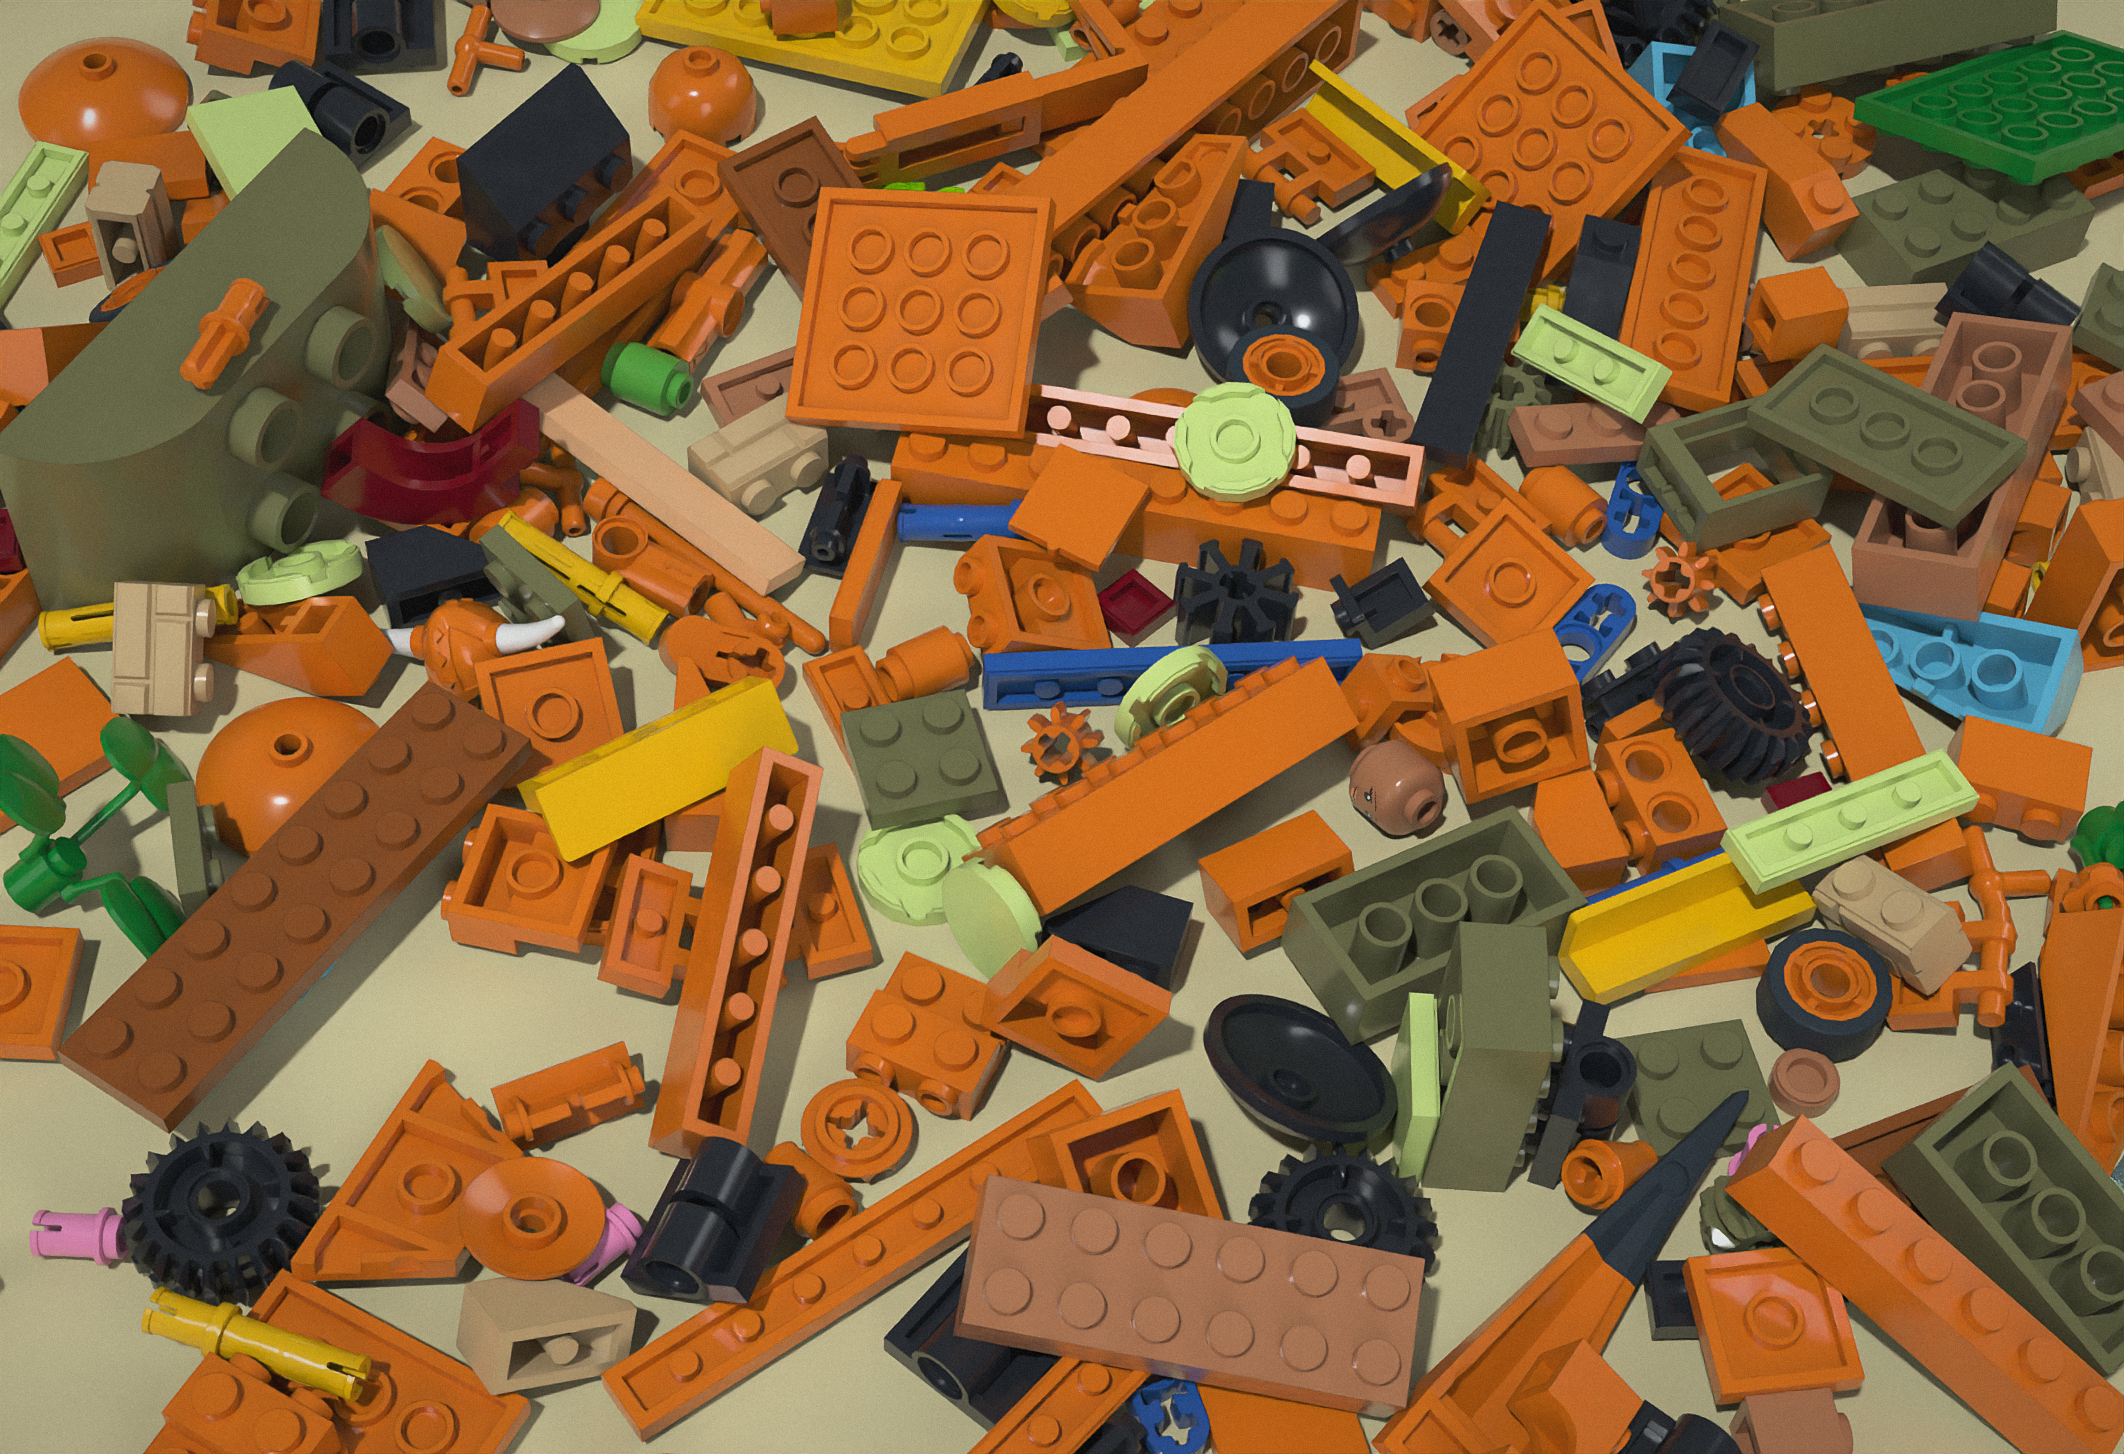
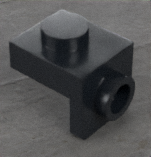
M1403 557L1350 588L1340 574L1329 580L1339 597L1337 601L1330 604L1336 618L1348 636L1359 631L1371 650L1436 613Z

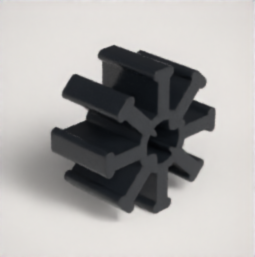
M1249 538L1242 540L1238 565H1230L1219 550L1218 540L1213 539L1200 544L1197 568L1188 567L1189 565L1186 562H1181L1176 572L1173 602L1177 603L1175 641L1179 646L1192 645L1210 638L1209 644L1273 642L1274 640L1279 642L1290 641L1299 600L1298 593H1291L1295 573L1293 566L1286 558H1282L1279 564L1259 571L1263 543Z

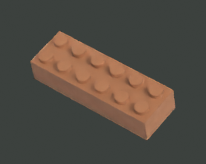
M1953 312L1920 390L2027 440L2026 459L1952 530L1875 492L1851 548L1853 594L1858 603L1978 622L2072 381V326Z
M988 1174L978 1192L953 1336L1386 1418L1406 1408L1425 1259Z

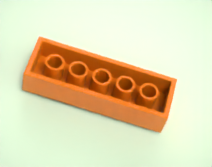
M1292 655L1269 668L1267 665L1240 678L1233 683L1235 689L1220 697L1214 695L1196 704L1183 713L1184 719L1168 727L1166 724L1145 734L1133 742L1135 748L1118 757L1112 755L1094 764L1081 773L1083 779L1065 788L1062 785L1043 794L1028 804L1031 810L1013 819L1010 816L982 830L975 835L980 846L961 858L964 863L974 857L983 858V864L986 868L989 869L994 865H998L1005 869L1026 891L1039 917L1047 915L1360 725L1324 657L1321 656L1299 664L1295 655Z

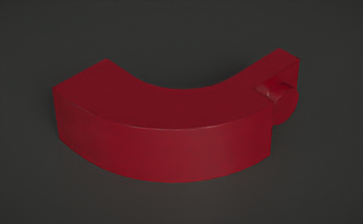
M519 397L476 433L466 438L446 443H422L408 440L392 434L361 417L324 448L320 496L355 513L386 522L407 525L453 524L483 517L491 512L498 511L519 498L520 470L530 467L539 454L541 448L539 408Z

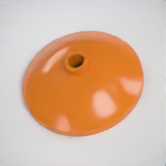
M99 37L69 44L43 59L23 82L19 92L18 108L22 123L35 142L42 141L89 152V142L174 132L186 116L187 107L190 104V90L182 67L165 51L134 39Z
M292 697L271 701L254 707L233 719L209 743L199 762L196 774V790L201 806L213 804L220 841L236 852L251 857L380 728L372 719L354 707L320 697ZM288 752H295L294 754H291V755H283V754H286V753H288Z

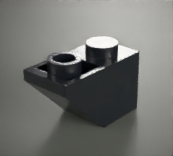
M1128 885L1047 919L1042 930L1041 945L1053 934L1171 992L1188 941L1194 903Z

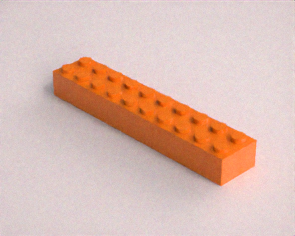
M1249 0L1233 14L1223 16L1215 28L1200 40L1189 43L1181 54L1162 70L1157 69L1151 73L1146 82L1133 93L1118 99L1110 111L1095 123L1081 128L1072 141L1054 155L1046 156L1037 168L1019 183L1009 185L1003 191L1005 195L1051 197L1057 205L1049 261L1063 283L1084 247L1094 237L1103 241L1119 224L1117 214L1127 203L1137 206L1156 186L1153 177L1195 134L1246 136L1250 146L1261 137L1262 129L1286 117L1315 93L1325 82L1308 68L1314 59L1335 74H1338L1349 65L1355 56L1364 0Z

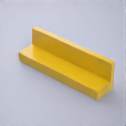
M1314 59L1308 68L1325 82L1304 109L1376 168L1375 176L1394 190L1428 170L1448 162L1454 172L1452 184L1438 214L1433 220L1454 236L1460 234L1492 192L1443 153Z
M749 675L519 783L517 787L527 809L542 814L560 858L571 862L727 787L730 771L762 746L770 747L788 755L797 753L799 747L772 680Z
M1723 852L1574 911L1569 916L1557 956L1561 968L1584 999L1606 1005L1759 940L1768 939L1810 922L1817 905L1798 879L1756 895L1727 853Z

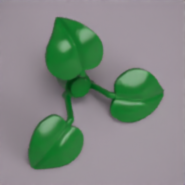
M127 717L111 719L103 726L100 732L103 752L111 765L131 782L72 837L61 836L55 840L49 837L63 827L66 821L65 810L67 808L65 801L57 796L60 782L56 771L34 747L24 740L12 735L0 734V810L17 824L36 834L30 845L19 853L20 860L3 874V883L7 893L24 910L31 913H40L61 896L66 903L70 904L82 894L100 889L102 902L110 917L148 960L187 921L184 910L164 888L146 876H137L129 882L122 873L116 871L81 881L83 870L87 866V859L80 846L134 798L140 790L157 809L164 813H169L166 784L189 781L190 776L185 766L169 748L155 740L153 735L138 722Z

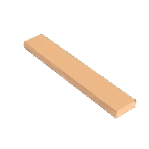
M554 372L520 397L539 408V431L761 596H766L801 574L806 561L804 556Z

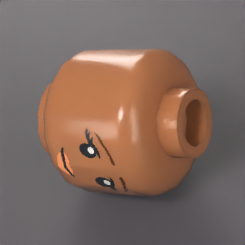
M1389 740L1380 744L1370 745L1361 751L1354 760L1349 774L1351 802L1386 833L1405 835L1417 829L1427 827L1437 818L1442 808V798L1445 789L1443 773L1407 742Z

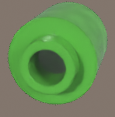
M632 341L629 344L623 342L615 343L608 351L601 369V383L603 386L611 389L613 396L662 416H669L676 408L682 409L689 401L693 391L694 379L689 375V365L685 360L636 341Z

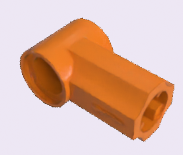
M626 515L610 516L596 524L592 532V564L609 575L615 570L625 577L623 584L662 609H667L670 611V614L679 619L684 616L697 615L703 608L707 595L713 586V573L648 540L647 530L637 519Z

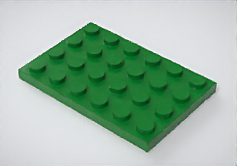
M2062 29L2035 38L2033 42L2028 44L2014 45L1857 97L1853 119L1874 126V131L1880 135L1889 137L1902 136L1918 142V147L1924 151L1935 153L1947 152L1962 158V163L1966 166L1978 169L1991 168L2008 174V180L2013 183L2037 185L2042 183L2045 178L2061 172L2075 171L2080 165L2096 159L2110 158L2113 156V153L2124 150V49Z

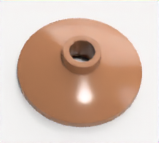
M491 0V12L496 24L507 34L533 43L560 42L581 34L594 23L600 6L599 0Z

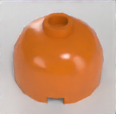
M704 45L689 46L676 50L661 61L649 81V125L653 131H655L656 127L658 131L664 134V143H667L679 128L725 148L726 141L735 139L740 134L742 142L750 136L757 123L756 90L753 78L739 58L724 49Z

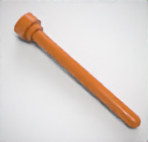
M602 476L591 485L583 501V511L597 522L614 515H626L637 519L647 530L648 540L712 572V587L719 592H729L738 605L755 617H758L765 611L770 616L773 611L781 613L790 625L789 633L786 636L787 639L809 654H818L824 650L826 646L825 635L769 595L763 597L662 521L641 508L639 504Z

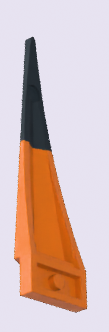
M1749 1090L1734 1092L1639 1178L1617 1201H1614L1410 1389L1412 1395L1407 1399L1406 1408L1396 1412L1371 1441L1374 1448L1380 1454H1483L1512 1444L1521 1454H1533L1532 1442L1526 1428L1505 1404L1541 1353L1584 1338L1600 1354L1634 1289L1644 1274L1646 1262L1652 1260L1689 1194L1748 1101Z

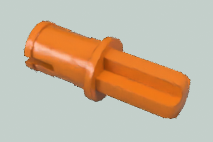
M247 278L234 280L214 312L207 313L200 320L198 326L200 338L180 366L182 378L193 382L197 389L211 388L231 357L241 355L247 350L250 343V331L267 310L270 303V298H265L267 291L259 283Z

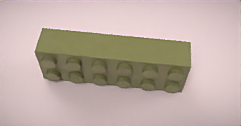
M1745 0L1721 5L1720 22L1760 45L1753 58L1755 84L1768 88V92L1772 95L1786 96L1801 92L1802 85L1812 83L1839 85L1848 82L1849 75L1864 72L1869 75H1885L1895 72L1896 65L1904 63L1930 65L1941 62L1943 55L1957 52L1964 55H1976L1987 52L1989 45L2001 42L2010 45L2031 43L2035 40V35L2057 31L2058 0Z

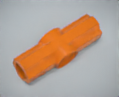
M738 228L732 234H724L697 273L688 270L682 274L671 297L670 311L646 346L685 360L689 365V375L691 376L717 337L728 338L734 333L743 314L745 297L768 265V251L759 243L755 234Z

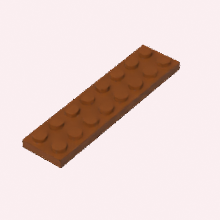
M428 680L57 1049L62 1064L170 1134L533 756L531 739Z

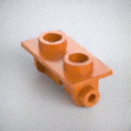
M624 1041L490 1088L504 1132L521 1151L645 1106L641 1093L645 1092L644 1083L637 1066H632Z

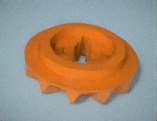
M861 1078L837 1081L814 1095L803 1112L801 1119L802 1146L805 1147L812 1159L841 1179L845 1177L862 1178L869 1184L876 1174L887 1169L894 1172L900 1158L906 1151H910L912 1137L910 1111L903 1099L891 1088L881 1085L882 1083ZM865 1112L868 1135L874 1138L862 1137L857 1145H853L852 1150L847 1149L846 1132L840 1128L852 1129L855 1122L860 1121L862 1113Z

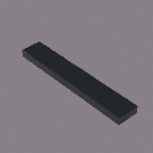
M1497 200L1408 444L1425 447L1426 459L1458 469H1465L1543 248L1552 215Z

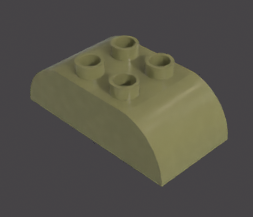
M304 127L0 433V489L42 612L114 602V582L121 581L205 584V588L229 583L230 588H233L234 592L239 589L236 576L244 566L265 556L268 558L274 550L282 553L293 552L310 535L316 524L321 506L322 496L320 495L324 448L361 417L391 433L394 410L389 403V398L385 396L393 347V334L368 191L362 176L348 156L320 134ZM247 278L259 283L267 291L265 298H270V303L267 310L250 331V343L247 350L241 355L231 357L211 388L197 389L193 382L182 378L180 366L200 338L198 328L200 320L207 313L214 312L234 280Z

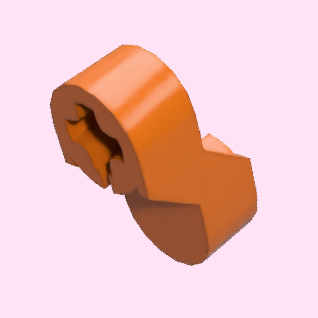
M690 615L684 616L666 627L659 639V655L669 670L677 674L678 656H692L708 686L722 689L750 675L771 679L774 687L777 688L784 678L786 667L784 656L779 648L769 640L750 631L722 626L705 617ZM716 655L727 657V659L716 657Z

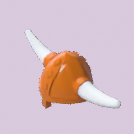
M461 598L458 601L456 599L444 601L445 604L440 605L432 612L425 625L404 629H380V631L394 647V654L424 660L429 681L479 708V703L474 699L479 695L473 664L524 653L525 650L547 641L565 626V619L560 615H556L539 622L511 624L507 618L488 606V604L473 601V598Z

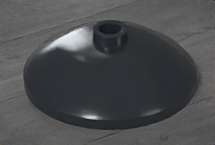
M1445 162L1428 170L1355 213L1316 240L1328 248L1341 262L1343 267L1368 263L1380 256H1383L1387 265H1390L1417 248L1412 237L1423 230L1438 214L1452 184L1454 172L1448 162Z
M1260 227L1242 231L1229 237L1215 247L1198 268L1189 289L1187 323L1193 345L1203 363L1223 383H1225L1228 356L1234 344L1251 330L1258 329L1255 322L1256 315H1266L1270 318L1272 325H1293L1315 333L1332 348L1339 360V370L1348 359L1357 337L1359 307L1357 295L1347 271L1328 248L1310 236L1295 230L1280 227Z
M1237 995L1220 1002L1213 1009L1204 1026V1048L1217 1078L1243 1107L1274 1129L1318 1143L1350 1144L1370 1140L1385 1131L1395 1115L1398 1106L1396 1086L1380 1058L1363 1041L1351 1046L1333 1019L1310 1007L1270 995Z

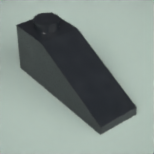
M1589 214L1585 215L1571 260L1560 313L1616 341L1634 269L1642 227ZM1547 374L1545 375L1544 384L1579 392Z

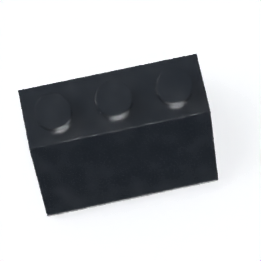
M570 63L456 158L468 245L498 262L535 261L547 257L553 251L556 244L577 226L585 224L597 208L613 194L621 192L633 178L629 133L583 69L574 63Z

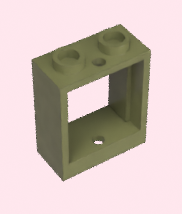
M1762 395L1647 428L1636 470L1686 541L1696 542V553L1806 520L1820 514L1834 475L1830 468L1747 427V409ZM1753 446L1780 484L1724 501L1698 463Z

